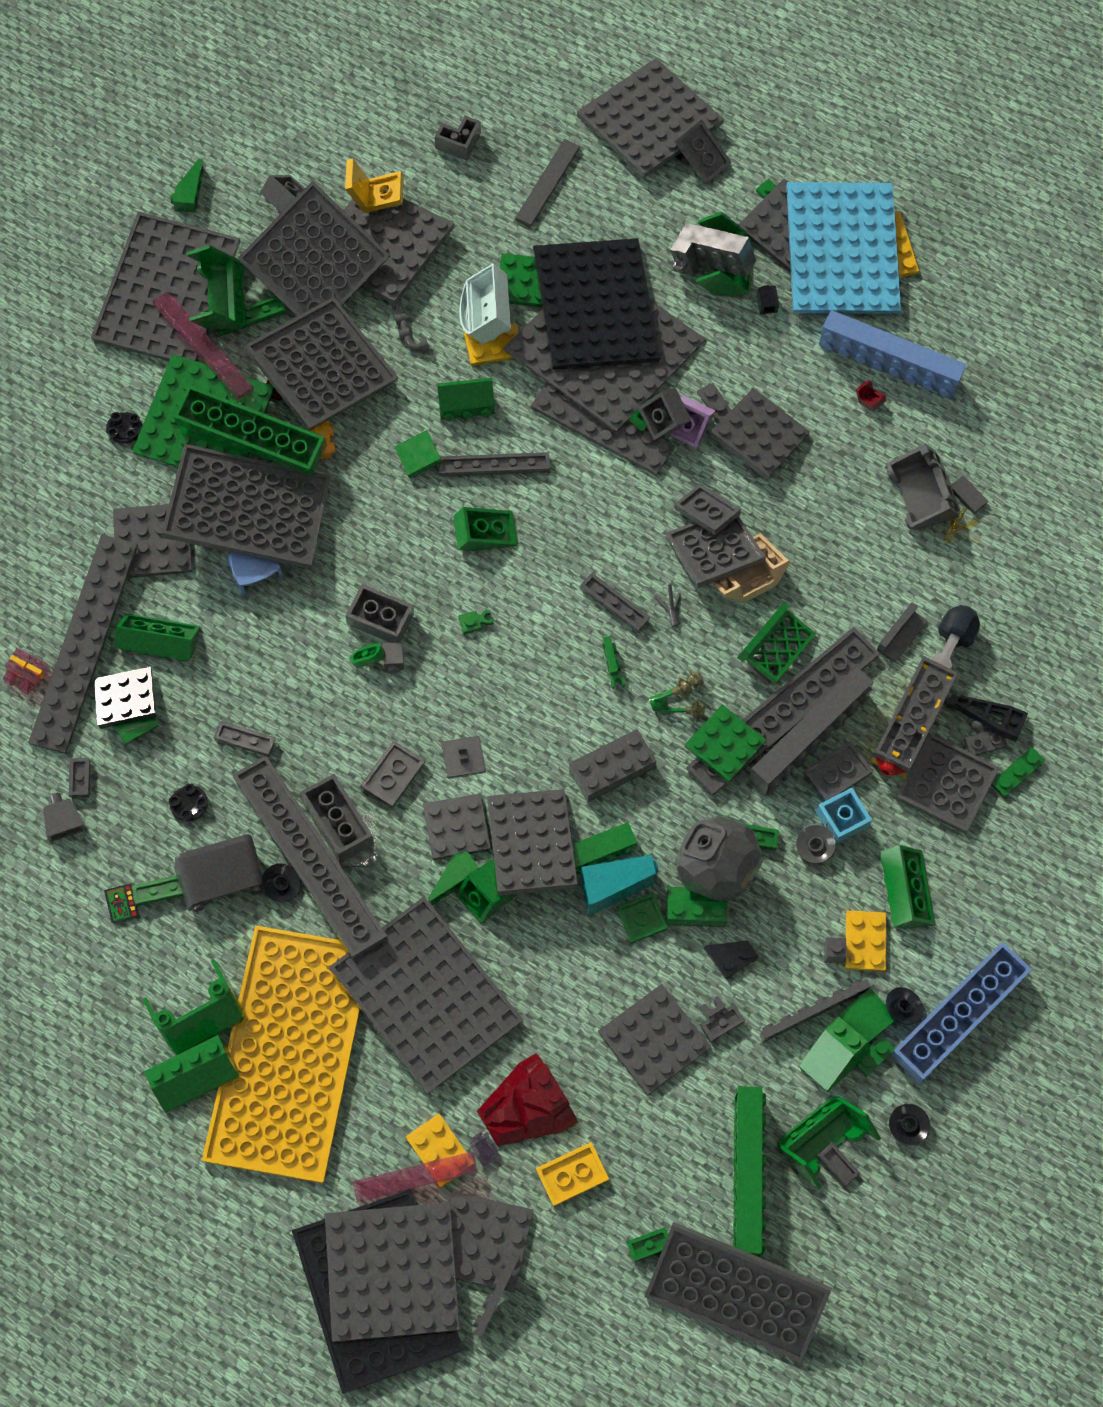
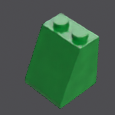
M494 858L469 873L456 894L458 899L480 924L518 895L498 896Z

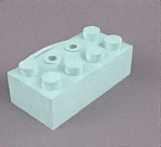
M494 263L465 281L460 300L459 316L461 326L467 334L482 345L489 341H494L497 336L507 333L511 328L507 274Z

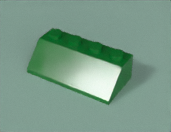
M126 613L116 626L115 648L121 649L124 652L135 651L142 655L153 654L158 655L160 658L170 657L176 658L178 661H189L195 651L200 626Z
M897 845L881 851V864L884 870V882L887 888V899L890 905L893 927L909 929L935 926L922 850Z
M219 1035L144 1071L151 1090L165 1113L239 1077L228 1047Z

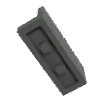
M913 602L888 631L877 648L879 652L894 662L900 658L927 623L925 618L916 613L918 606Z

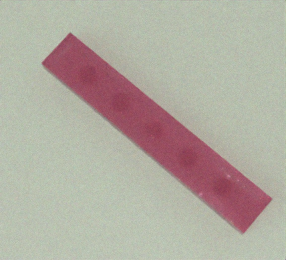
M471 1151L352 1182L356 1201L362 1202L477 1173L478 1171L474 1153Z

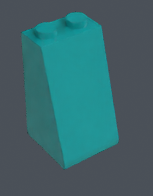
M652 855L582 867L581 883L588 915H593L654 885V880L657 878L658 864L657 861H653Z

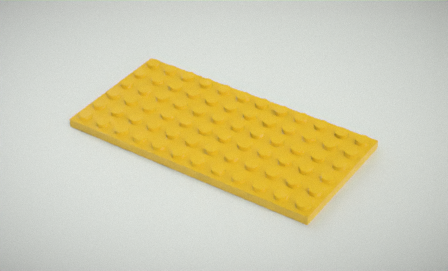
M255 925L238 999L245 1016L241 1023L232 1027L228 1043V1050L239 1077L218 1087L202 1162L324 1184L360 1008L329 970L330 965L348 953L341 940Z

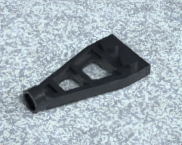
M953 693L947 705V708L961 712L972 720L980 722L985 728L1014 742L1017 741L1028 715L1027 712L1009 705L962 695L958 696ZM970 706L984 708L985 712L983 715H980L971 710ZM997 712L1005 716L1004 722L997 724L988 718V713Z

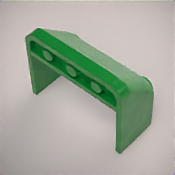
M723 212L698 220L700 226L749 237L747 231ZM716 270L714 273L696 279V282L713 295L744 296L751 292V271L745 277Z
M211 245L186 252V256L198 261V273L207 279L209 311L206 310L199 315L189 317V321L206 329H238L244 327L246 316L244 275L241 262L237 258Z
M215 959L211 963L219 978L213 981L208 988L212 1000L176 1019L169 1010L158 1012L156 1007L147 998L143 999L155 1026L169 1048L177 1055L222 1034L241 1023L244 1019V1010L222 967Z
M834 1096L778 1140L777 1146L800 1176L819 1190L822 1186L816 1178L820 1172L817 1155L831 1142L838 1146L846 1138L850 1141H860L868 1134L879 1141L881 1137L867 1113L842 1097Z

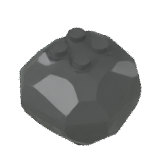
M721 816L696 822L686 833L676 858L677 870L684 887L688 891L719 902L730 901L741 896L763 863V856L756 833L739 822Z

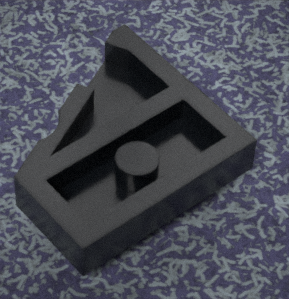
M747 940L706 945L704 947V950L725 979H728L759 957Z

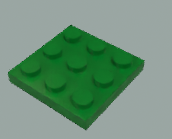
M502 253L500 269L507 274L509 304L542 307L534 257Z
M722 704L687 741L684 747L727 783H730L766 743V739Z

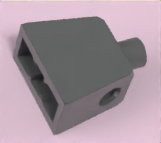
M60 793L51 794L49 796L51 805L43 808L48 840L53 842L86 831L71 800H62Z

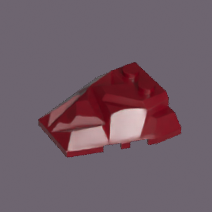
M537 1053L520 1062L477 1110L479 1117L497 1147L522 1142L526 1139H536L549 1134H559L578 1123L568 1099L548 1066L543 1063Z

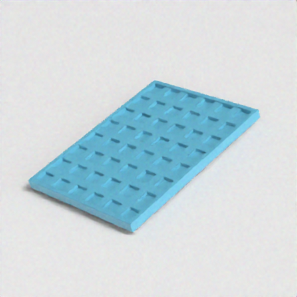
M787 182L793 313H830L833 310L840 314H900L893 183Z

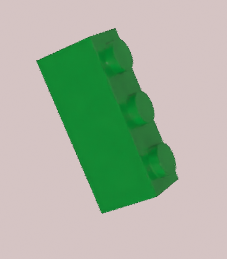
M492 378L437 383L440 420L452 421L455 418L461 417L470 419L473 416L481 415L482 417H488L491 414H495Z
M667 887V925L726 928L727 901L719 902L688 891L685 887Z

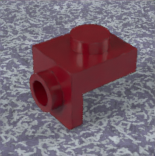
M867 380L856 389L859 403L872 411H875L887 401L885 395L873 389L870 380Z

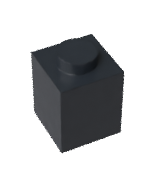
M776 285L758 287L757 301L760 314L778 313L779 300Z

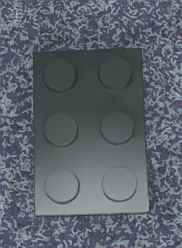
M702 119L674 140L704 184L708 183L732 163Z
M702 484L696 486L674 504L675 510L714 535L718 534L741 515V509Z
M393 740L362 782L360 788L393 808L426 762L423 758Z
M849 741L806 769L803 774L825 802L871 775L873 769L853 743Z

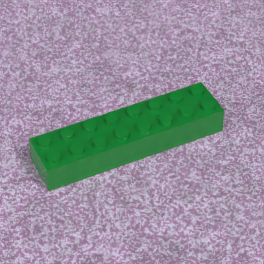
M188 385L174 414L176 424L310 477L313 476L327 446L324 436Z
M738 1086L734 1094L733 1247L760 1257L766 1249V1239L762 1238V1234L766 1229V1218L762 1217V1213L766 1208V1196H762V1192L766 1188V1175H762V1171L766 1167V1155H762V1151L766 1147V1134H762V1130L766 1126V1114H763L764 1106H766V1093H763V1087Z

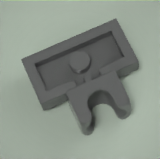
M718 996L714 1000L715 1009H710L706 1004L700 1007L707 1019L700 1024V1027L710 1042L715 1041L745 1022L735 1004L726 1008Z

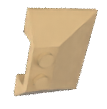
M761 533L753 538L765 555L766 562L713 582L712 584L724 597L745 603L776 587L790 564L789 560Z

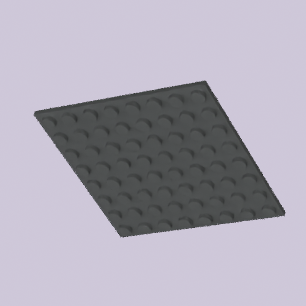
M650 300L661 357L659 362L552 370L543 310L503 350L611 430L617 432L639 409L638 407L644 404L706 339Z

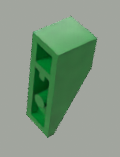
M202 159L196 161L176 185L175 192L171 194V204L174 205L175 211L196 213L204 172Z
M468 851L459 852L452 857V860L428 897L431 905L459 889L467 875L479 868Z

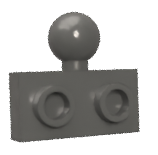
M974 720L972 721V728L978 734L964 738L967 751L974 755L1007 747L1004 737L992 731L986 732V728L980 722Z

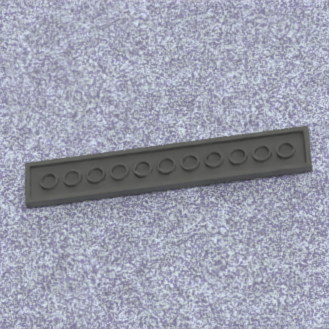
M101 534L28 741L30 745L64 754L67 753L138 548L137 543Z
M855 627L742 720L765 738L766 743L738 774L790 732L853 669L858 667L863 670L879 657L880 653ZM698 758L686 766V770L711 796L728 784Z
M267 756L232 774L233 779L352 959L357 958L387 940V935Z

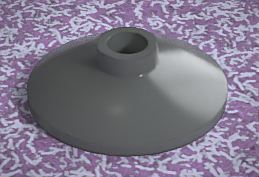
M812 825L800 832L796 841V847L799 855L805 861L819 864L831 858L836 848V841L829 829L821 825ZM814 843L820 844L818 849H814L812 846Z

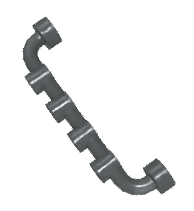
M401 298L396 305L391 303L392 309L397 310V314L394 315L396 324L401 325V330H398L401 341L405 340L407 347L411 350H422L423 353L430 352L426 338L419 339L420 343L412 341Z

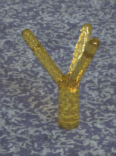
M964 507L956 522L955 519L951 520V528L943 541L950 543L957 531L971 526L979 520L975 519L958 526L967 510V507Z

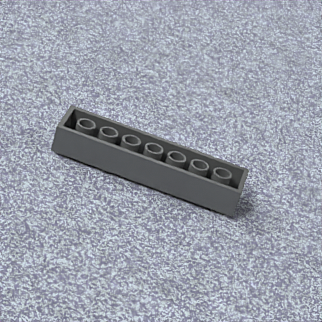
M858 667L853 669L752 767L748 781L764 796L768 793L773 794L778 789V783L781 780L786 781L792 775L791 771L795 767L800 768L805 762L804 758L808 754L812 756L819 748L817 745L821 741L825 743L832 734L830 733L834 729L838 730L844 724L843 720L847 716L850 718L856 713V707L860 703L864 705L869 700V695L873 691L872 685L874 681Z

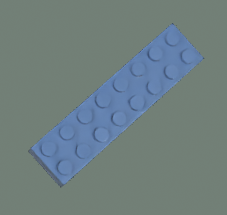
M833 310L830 311L819 341V345L825 350L836 351L843 357H850L860 364L865 363L872 366L875 370L888 372L892 377L903 378L910 384H918L927 391L933 390L938 392L945 398L950 397L953 399L966 364Z
M1001 942L892 1052L890 1057L920 1085L1028 976L1032 969L1004 942Z

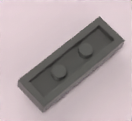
M220 721L214 736L215 741L270 757L276 738L223 721Z

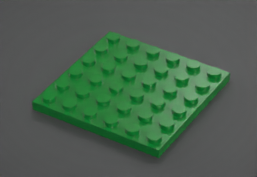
M172 354L132 450L133 454L177 468L179 467L184 444L248 458L250 453L177 425L174 414L188 385L266 414L274 393V386Z

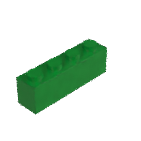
M628 822L572 844L576 876L581 873V868L584 866L595 865L604 861L606 863L612 862L621 854L626 856L635 851L637 840Z

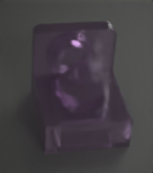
M480 1132L471 1138L470 1147L482 1167L500 1157L487 1132L484 1134Z

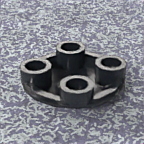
M114 412L111 414V418L106 424L108 437L114 442L121 444L135 441L142 428L139 415L129 412Z
M191 783L177 789L169 798L170 810L178 820L185 822L195 821L206 812L208 797L201 788Z

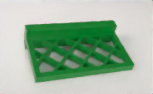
M785 602L782 603L737 657L741 662L745 660L774 684L816 635L815 632L787 610L789 606ZM788 618L792 622L793 627H785L784 619ZM774 631H782L783 638H775ZM786 631H794L795 639H788ZM799 631L805 632L809 636L808 639H800ZM764 643H772L773 650H765ZM777 643H784L786 651L778 650ZM789 643H796L798 651H790ZM762 655L763 662L756 661L753 656ZM767 655H774L776 662H768ZM779 655H787L788 663H780ZM769 667H777L778 675L774 676L769 671Z

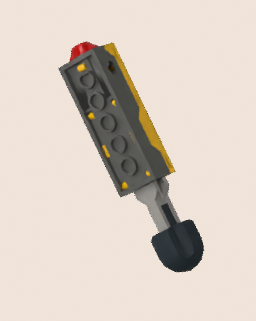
M960 605L948 610L938 627L939 635L944 637L946 641L942 652L933 656L932 659L925 656L922 657L871 760V763L879 766L881 773L889 777L898 775L906 779L957 677L958 672L951 669L950 657L955 647L963 646L966 648L973 645L979 633V617L977 612L971 607Z

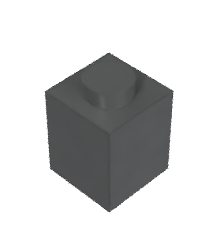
M402 642L383 643L385 671L397 673L400 670H404Z
M826 937L824 942V963H844L847 957L846 938Z

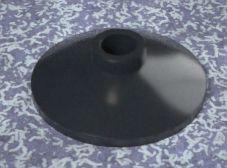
M282 863L274 864L263 873L262 888L270 899L276 902H287L298 894L300 878L291 866ZM276 882L282 883V887H277Z
M898 987L891 990L886 997L887 1011L897 1022L912 1025L921 1019L924 1011L923 1004L918 995L912 990Z
M903 1104L891 1113L889 1129L894 1138L899 1142L914 1145L926 1138L930 1130V1121L926 1112L919 1106ZM906 1122H910L912 1124L911 1129H907L905 1127Z

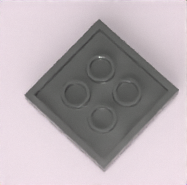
M481 794L423 803L433 860L453 857L459 852L468 851L469 854L491 850Z

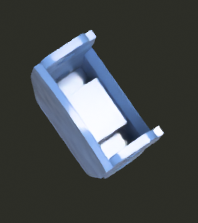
M230 553L228 558H226L242 596L246 595L243 586L258 583L277 573L280 580L283 579L278 562L237 553Z

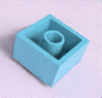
M853 788L819 804L816 810V814L824 827L829 829L834 835L836 844L869 828L872 822L871 817Z

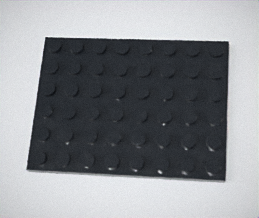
M638 238L533 246L552 370L660 361L661 357Z
M411 1189L349 1211L413 1206L416 1204ZM325 1219L292 1230L342 1394L464 1351L458 1331L333 1343Z

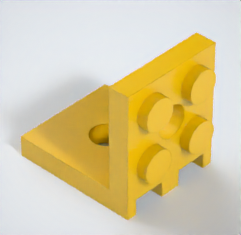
M354 159L347 160L345 190L363 213L403 204L404 175L401 171L368 179Z

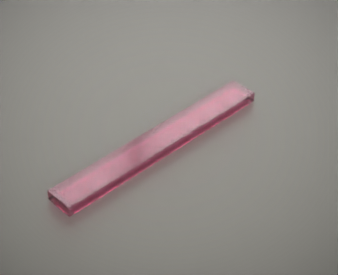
M169 292L153 300L154 306L238 400L254 391L253 386L197 324L189 321L190 316Z

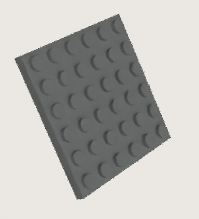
M657 58L577 111V116L643 178L682 153L674 140L696 122L702 119L710 132L724 123V119Z
M312 181L238 257V260L298 317L332 297H335L338 303L343 306L391 256Z
M404 198L401 205L363 213L352 199L344 209L391 256L361 288L395 305L455 228L453 222Z
M335 297L246 344L244 348L308 431L313 430L398 380V376Z
M450 1202L325 1213L333 1343L460 1331Z

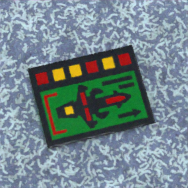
M132 883L104 890L111 923H120L139 916L137 906L135 905Z

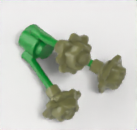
M691 669L687 680L680 677L676 682V687L651 696L650 704L652 710L659 711V714L686 712V714H692L695 721L698 722L699 718L704 717L705 713L704 703H699L698 698L695 699L692 706H686V708H665V706H668L667 697L680 695L688 700L690 693L693 691L692 686L698 691L701 690L700 685L704 684L700 672H693Z

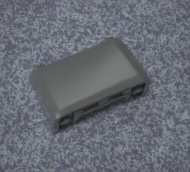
M927 444L886 463L889 469L887 474L891 480L898 483L909 513L906 514L905 523L909 529L918 530L961 516L958 502L938 453Z
M249 834L186 851L175 857L174 870L188 911H201L205 909V905L208 904L209 900L246 890L247 893L252 895L263 891V875L252 836Z

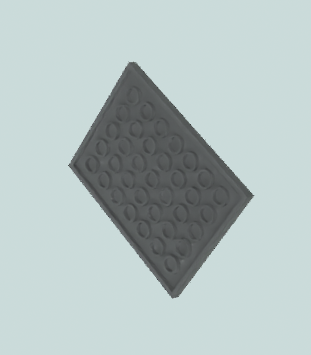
M184 444L161 537L311 569L331 476L314 472L313 476L310 477L279 464Z

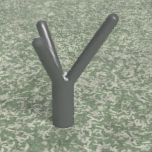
M668 584L670 607L657 595H654V598L669 612L671 626L674 627L679 626L676 608L681 594L678 593L675 602H673L672 585Z

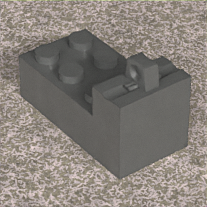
M690 223L685 224L670 249L675 261L672 267L674 272L695 276L699 267L703 266L704 268H712L722 272L733 273L737 276L747 277L756 262L749 237Z

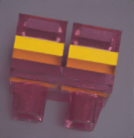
M16 648L5 666L7 672L3 680L10 686H13L17 679L22 680L18 688L22 692L29 694L34 687L38 688L40 686L41 680L44 676L48 675L50 668L47 663Z

